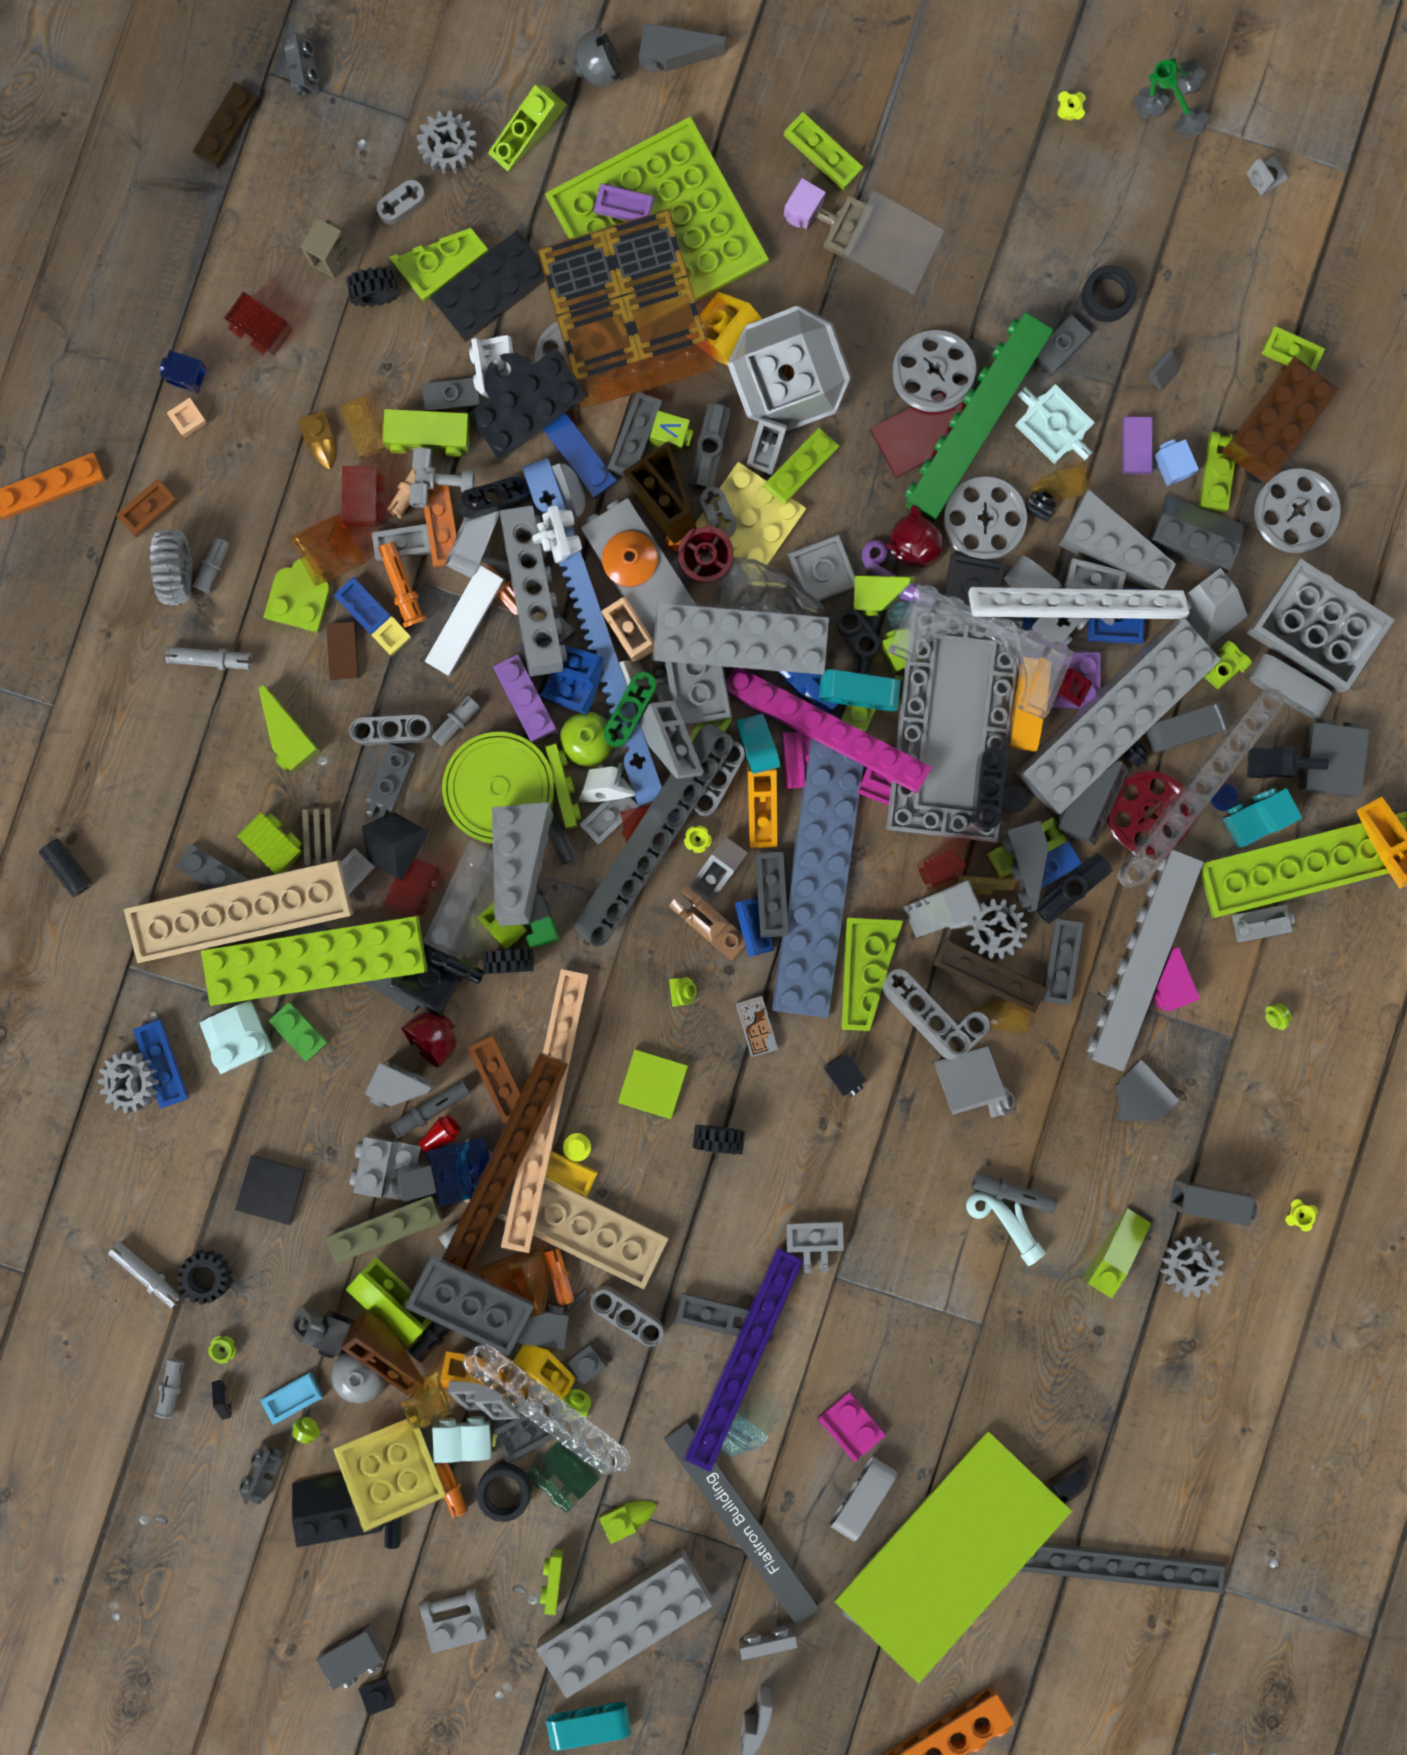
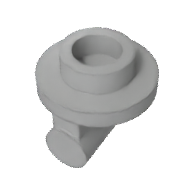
M1003 1087L1006 1099L988 1104L990 1117L1009 1115L1014 1108V1096L1006 1087Z

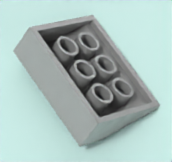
M1300 558L1263 606L1246 633L1332 690L1341 693L1349 690L1394 622V619Z

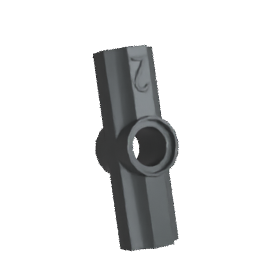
M708 404L689 482V486L697 490L704 491L706 488L714 486L731 414V409L724 405ZM712 442L718 449L713 453H707L702 447L706 443Z

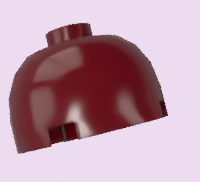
M713 526L699 527L690 530L682 538L678 547V559L683 572L690 579L700 583H713L722 579L730 571L734 561V549L729 537L722 530Z
M426 1012L417 1014L401 1028L404 1037L411 1046L415 1044L421 1051L418 1053L436 1068L441 1067L448 1061L456 1047V1036L452 1031L455 1026L445 1015L438 1017L434 1013Z

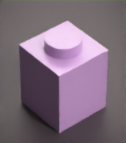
M802 178L785 205L784 216L786 220L797 228L801 226L807 230L823 205L826 192Z

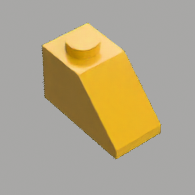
M523 1344L510 1366L524 1382L563 1403L564 1396L568 1394L576 1380L549 1350Z

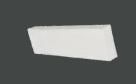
M482 565L478 566L425 662L448 676L452 674L505 581L504 578Z

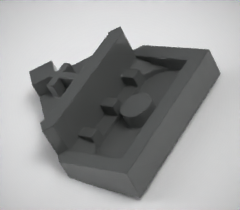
M1142 1060L1136 1061L1121 1077L1119 1084L1114 1086L1118 1094L1119 1111L1116 1112L1117 1121H1144V1123L1159 1121L1179 1101Z
M510 1399L507 1400L520 1412V1419L499 1420L497 1429L494 1434L498 1435L496 1441L507 1463L513 1462L559 1436L546 1410Z

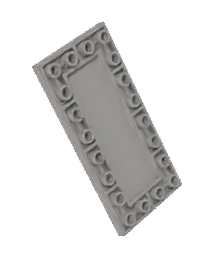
M911 608L895 748L931 766V772L918 794L891 781L886 830L998 842L1000 823L993 829L981 830L974 826L972 822L976 765L979 754L988 748H1000L1004 751L1006 757L1008 756L1023 620ZM913 642L915 644V646L913 647V655L918 659H922L918 662L911 661ZM988 753L985 759L986 764L994 769L998 765V758L996 755ZM986 781L982 787L983 792L986 796L991 797L995 793V786L992 782ZM984 809L980 813V820L985 825L990 824L993 819L992 813Z

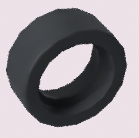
M1107 265L1099 267L1091 273L1082 288L1081 300L1085 311L1090 317L1100 322L1110 323L1121 319L1128 313L1136 300L1137 287L1135 280L1127 270L1120 266ZM1102 279H1112L1118 282L1125 292L1123 303L1115 309H1106L1098 305L1093 297V288L1096 283Z
M500 1463L490 1467L484 1472L477 1487L476 1499L480 1510L486 1517L498 1522H508L518 1518L524 1513L530 1501L532 1487L529 1477L523 1469L514 1464ZM500 1476L514 1479L521 1491L518 1502L513 1507L507 1509L493 1505L487 1494L491 1481Z

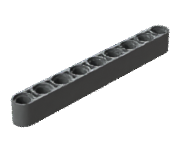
M711 724L703 726L692 741L704 773L699 776L676 779L671 773L575 923L576 932L593 946H602L610 939L733 747L732 737Z

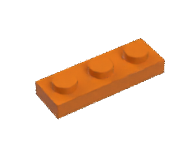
M435 485V490H429L428 507L424 508L433 567L438 568L445 566L457 536L450 487L447 485Z

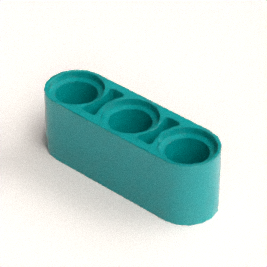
M827 669L824 670V675L821 674L819 700L863 708L896 711L898 710L901 681L892 678Z
M763 713L736 720L740 740L752 774L779 768L780 762L777 750Z
M614 1702L559 1712L546 1718L550 1748L555 1751L627 1738L632 1733L627 1704L624 1702Z

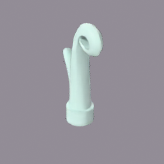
M981 1191L975 1192L968 1198L966 1203L967 1211L974 1218H984L993 1209L1021 1252L1020 1256L1028 1266L1034 1264L1046 1254L1041 1245L1031 1235L1020 1203H1015L1014 1215L1001 1200L995 1199V1196ZM979 1200L985 1201L982 1211H977L975 1208V1204Z

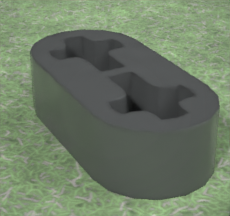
M708 487L702 492L700 497V504L709 526L715 528L719 526L718 516L722 515L725 523H731L728 528L729 531L724 532L731 538L736 532L737 525L732 510L722 490L717 487ZM712 494L714 498H720L717 501L718 511L714 510L712 504L706 505L705 502L708 501V495Z

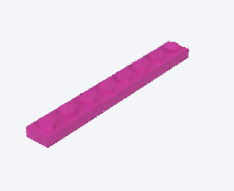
M734 667L726 680L728 695L917 794L931 772V766L742 668Z

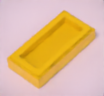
M551 1150L545 1178L587 1197L598 1171Z

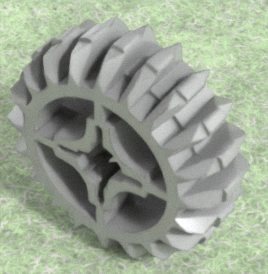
M164 529L157 531L151 540V555L149 556L155 594L163 604L179 605L186 603L190 599L193 587L192 557L188 540L181 530Z

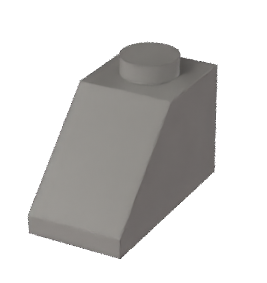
M725 837L711 854L689 888L711 904L748 853Z

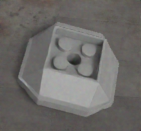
M800 305L746 325L728 362L729 370L747 417L758 422L761 417L785 424L787 425V431L835 414L840 407L852 378L833 323ZM784 364L793 367L795 372L793 378L784 376L782 372Z

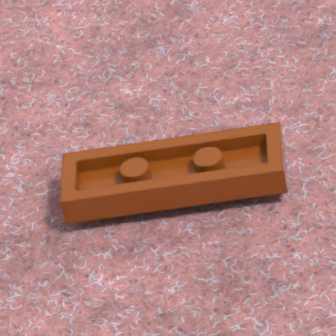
M494 1035L467 1048L504 1124L508 1121L521 1091Z

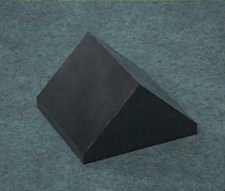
M395 812L362 826L367 860L402 881L429 831Z

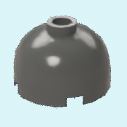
M598 27L581 37L575 50L577 60L573 61L577 75L580 78L584 76L587 82L595 87H607L623 80V71L617 72L615 67L616 62H620L608 34L601 35L602 27Z

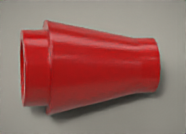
M451 1116L439 1117L424 1137L418 1141V1144L427 1154L428 1151L438 1149L456 1140L461 1129Z

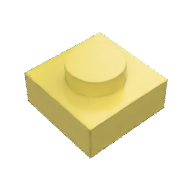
M392 616L372 634L375 640L391 657L412 639Z

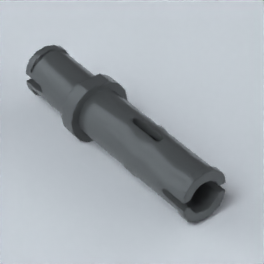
M461 1080L419 1107L413 1106L411 1112L390 1124L396 1136L400 1138L418 1126L424 1127L427 1125L426 1121L471 1094V1091L464 1080ZM445 1098H448L447 1101L438 1105L440 1101H442Z
M978 1172L974 1175L972 1188L995 1195V1199H1008L1049 1213H1054L1058 1200L1056 1197L1010 1183L1008 1179L1003 1177L997 1179Z

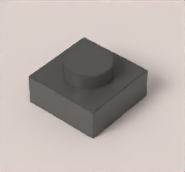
M590 1343L567 1361L584 1385L607 1367Z

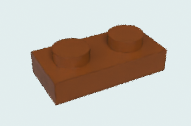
M157 478L117 513L116 516L135 537H138L179 501Z

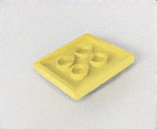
M737 462L719 489L724 493L736 519V532L729 538L734 549V561L760 578L805 513L806 508L792 498L783 505L764 488L767 481ZM713 497L709 503L712 504L715 511L719 510L717 506L719 497ZM704 512L695 523L697 528L709 526ZM722 515L718 516L719 526L717 528L728 532L731 523H725Z
M415 1415L334 1449L364 1532L446 1496Z

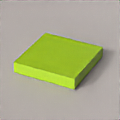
M634 1049L618 1103L672 1119L688 1065Z

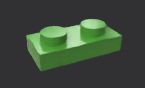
M288 1002L268 1021L306 1062L312 1059L329 1043L292 1002Z

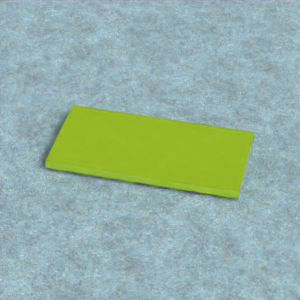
M986 1430L834 1599V1602L919 1684L1072 1511Z

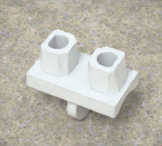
M552 506L548 508V512L542 515L544 522L537 524L539 533L532 536V540L535 544L542 543L544 552L552 550L555 563L564 562L568 556L578 553L582 546L578 535L566 537L564 532L565 528H570L574 525L572 510H558V506Z

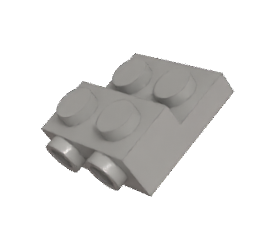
M365 1136L363 1141H358L355 1157L360 1158L358 1169L353 1168L349 1184L354 1186L353 1193L401 1200L398 1195L393 1194L390 1179L394 1178L393 1170L419 1163L422 1150L420 1146L380 1137Z

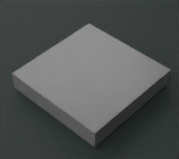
M839 535L787 554L807 607L854 589L855 574Z
M988 1046L967 1052L956 1060L943 1059L935 1062V1068L952 1115L1006 1099L1005 1090Z

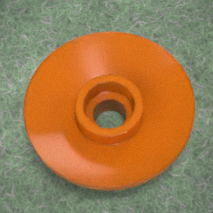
M625 531L616 534L607 542L602 554V564L607 576L613 582L625 587H635L644 584L653 576L658 564V554L653 542L647 536L635 531ZM631 552L635 555V559L630 562L624 559L625 554Z

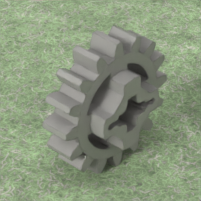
M440 111L437 112V119L435 120L428 116L429 125L421 124L420 129L423 134L417 135L418 143H420L417 147L419 153L424 154L422 156L424 163L431 162V168L434 171L440 166L443 174H446L448 168H452L453 172L457 173L458 165L467 168L465 160H474V154L471 150L474 151L478 148L477 143L474 141L477 139L476 133L471 130V122L463 123L462 114L453 118L452 111H448L447 117H443ZM461 132L465 136V144H463L462 140H460ZM430 141L435 145L434 153L429 148Z
M990 899L989 907L983 902L980 903L979 907L982 913L975 916L977 921L969 924L972 926V930L966 932V935L973 936L974 938L969 943L970 946L978 944L977 953L982 954L984 951H987V958L989 959L993 958L994 953H997L999 959H1004L1005 951L1010 956L1014 955L1013 947L1022 948L1023 946L1018 941L1019 938H1027V934L1021 932V928L1028 925L1024 922L1020 923L1019 920L1024 915L1023 912L1015 913V904L1006 907V900L1004 899L999 902V905H996L994 899ZM995 910L991 919L988 921L981 920L986 913ZM1007 915L1012 919L1014 927H1010L1006 920ZM999 922V927L1008 932L997 933L994 936V931L985 926L996 925ZM979 931H983L987 937L986 944L982 941ZM1006 937L1012 938L1007 945L998 948L1001 940Z
M133 1051L113 1054V1058L104 1061L107 1067L99 1070L104 1075L103 1079L98 1080L99 1084L104 1085V1089L100 1091V1094L108 1095L105 1103L114 1102V1110L116 1111L123 1109L124 1113L144 1109L145 1105L152 1103L150 1097L157 1095L153 1085L159 1084V1080L153 1079L152 1076L157 1070L149 1069L151 1060L142 1061V1053L133 1054Z
M1187 1235L1183 1236L1182 1243L1174 1239L1175 1247L1172 1249L1166 1246L1165 1250L1169 1255L1160 1259L1166 1263V1267H1162L1160 1272L1169 1275L1164 1279L1165 1283L1168 1285L1174 1283L1172 1290L1178 1293L1182 1289V1295L1185 1297H1189L1191 1291L1197 1298L1200 1297V1290L1205 1291L1207 1294L1211 1293L1209 1285L1218 1286L1219 1283L1215 1280V1277L1223 1276V1272L1218 1270L1217 1266L1224 1263L1221 1259L1215 1258L1220 1253L1219 1250L1216 1248L1210 1249L1212 1243L1208 1240L1202 1243L1201 1237L1196 1235L1193 1241ZM1187 1249L1186 1253H1184L1180 1257H1177L1182 1251ZM1202 1251L1206 1254L1209 1260V1265L1206 1264L1202 1259ZM1193 1262H1194V1263H1196L1198 1266H1200L1201 1269H1200V1268H1196V1269L1191 1268V1269L1189 1270V1269H1187L1185 1266H1183L1182 1264L1188 1265V1264H1193ZM1174 1268L1179 1269L1182 1281L1177 1278ZM1206 1276L1201 1282L1197 1283V1280Z

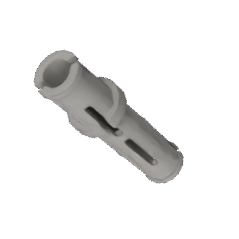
M167 646L165 653L177 655L166 656L167 664L218 667V670L235 668L250 671L252 668V662H241V660H253L252 653L228 652L225 648L215 651Z
M119 1241L114 1245L122 1255L115 1249L109 1251L108 1256L123 1266L147 1287L146 1291L152 1295L154 1293L171 1310L178 1303L170 1295L176 1301L180 1302L182 1300V1294L165 1281L166 1277L163 1274L158 1275L128 1249L123 1242Z

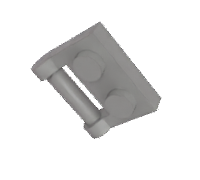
M476 1588L468 1589L464 1594L434 1602L426 1600L419 1603L421 1617L424 1620L432 1653L487 1639L488 1634ZM469 1605L471 1609L470 1611L434 1620L433 1616L434 1613Z

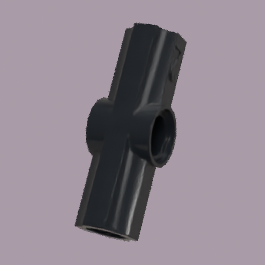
M1097 852L1072 874L1062 879L1054 889L1038 901L1037 914L1049 925L1112 873L1111 865ZM1070 881H1075L1079 886V892L1076 896H1071L1067 891V884Z

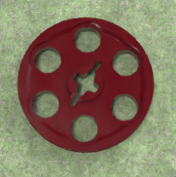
M1144 771L1131 775L1124 780L1107 818V822L1112 835L1123 847L1137 854L1155 855L1174 848L1184 839L1192 821V806L1187 792L1177 780L1161 772ZM1153 779H1159L1163 782L1164 790L1161 794H1154L1150 790V782ZM1127 785H1131L1137 790V797L1133 801H1129L1123 796V789ZM1172 799H1178L1183 804V811L1178 815L1173 814L1169 809V803ZM1159 802L1161 803L1153 812L1154 819L1148 818L1138 824L1146 813L1144 807L1149 809L1156 806ZM1118 812L1128 814L1130 822L1127 827H1120L1116 824L1115 817ZM1168 825L1175 829L1176 835L1172 841L1163 839L1161 831L1164 826ZM1138 832H1144L1148 835L1149 843L1144 848L1137 846L1134 841L1135 835Z

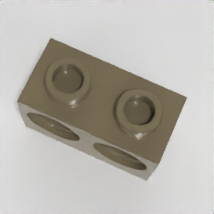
M316 218L301 245V249L312 267L335 279L351 250L346 242V237L341 231L342 228L338 224L328 219L324 222Z

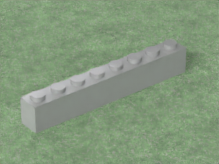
M1174 850L1166 851L1165 855L1161 854L1155 867L1158 870L1155 880L1149 882L1145 893L1149 897L1145 906L1140 907L1136 916V921L1139 922L1136 931L1130 933L1126 942V947L1129 948L1126 957L1121 958L1117 965L1116 973L1119 974L1116 983L1111 984L1107 991L1106 999L1109 1000L1106 1009L1101 1010L1097 1017L1096 1025L1099 1026L1095 1037L1091 1036L1086 1047V1051L1089 1052L1088 1059L1124 1072L1203 861Z

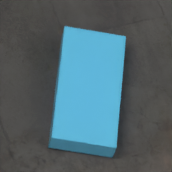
M310 1371L263 1397L260 1402L274 1425L322 1399L324 1394L313 1373Z

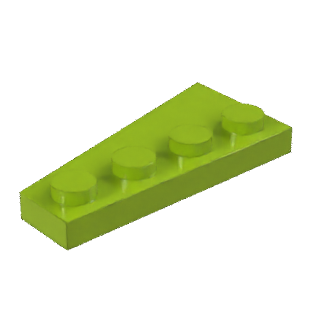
M846 918L842 1030L870 1031L880 999L883 981L887 976L888 967L902 926V920Z

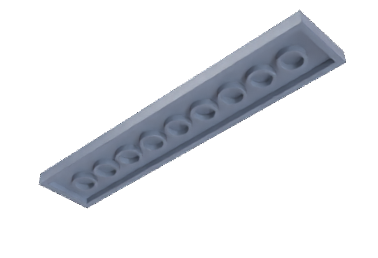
M810 738V754L805 775L806 783L802 792L787 898L789 936H782L772 1010L828 1018L858 809L859 793L857 792L861 785L863 765Z

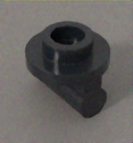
M1044 490L1032 492L1030 499L1025 504L1027 512L1046 523L1057 506L1054 496Z

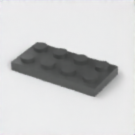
M431 1254L405 1308L509 1356L534 1308V1302Z

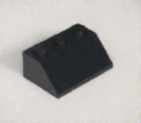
M342 1473L292 1483V1524L296 1548L378 1533L385 1526L384 1523L364 1532Z

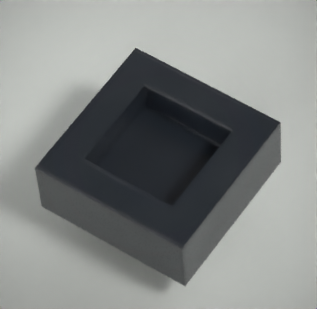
M387 1675L362 1684L358 1689L368 1716L394 1707L396 1704Z

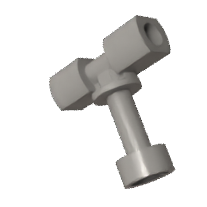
M414 448L412 468L416 473L415 483H411L410 506L427 508L429 490H435V485L460 486L461 492L474 488L475 471L463 470L462 475L436 473V468L431 467V449Z

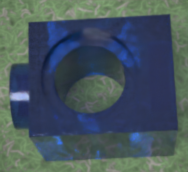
M169 350L167 358L164 357L160 364V376L169 385L199 394L207 367L201 360Z

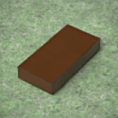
M355 622L326 624L330 680L359 678Z

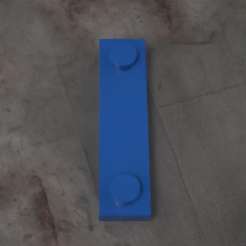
M566 413L543 430L594 499L617 483Z

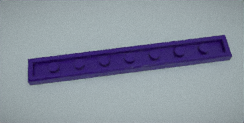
M776 1248L683 1460L711 1472L803 1259L780 1248Z

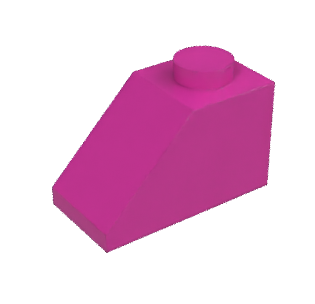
M1171 947L1152 996L1157 1008H1162V1011L1166 1012L1200 999L1179 947Z

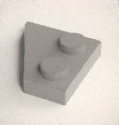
M1072 558L1064 587L1068 586L1070 589H1122L1127 572ZM1100 618L1107 625L1114 624L1115 618Z

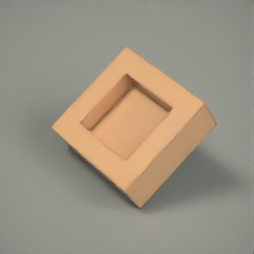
M188 398L167 412L184 438L207 424L191 398Z

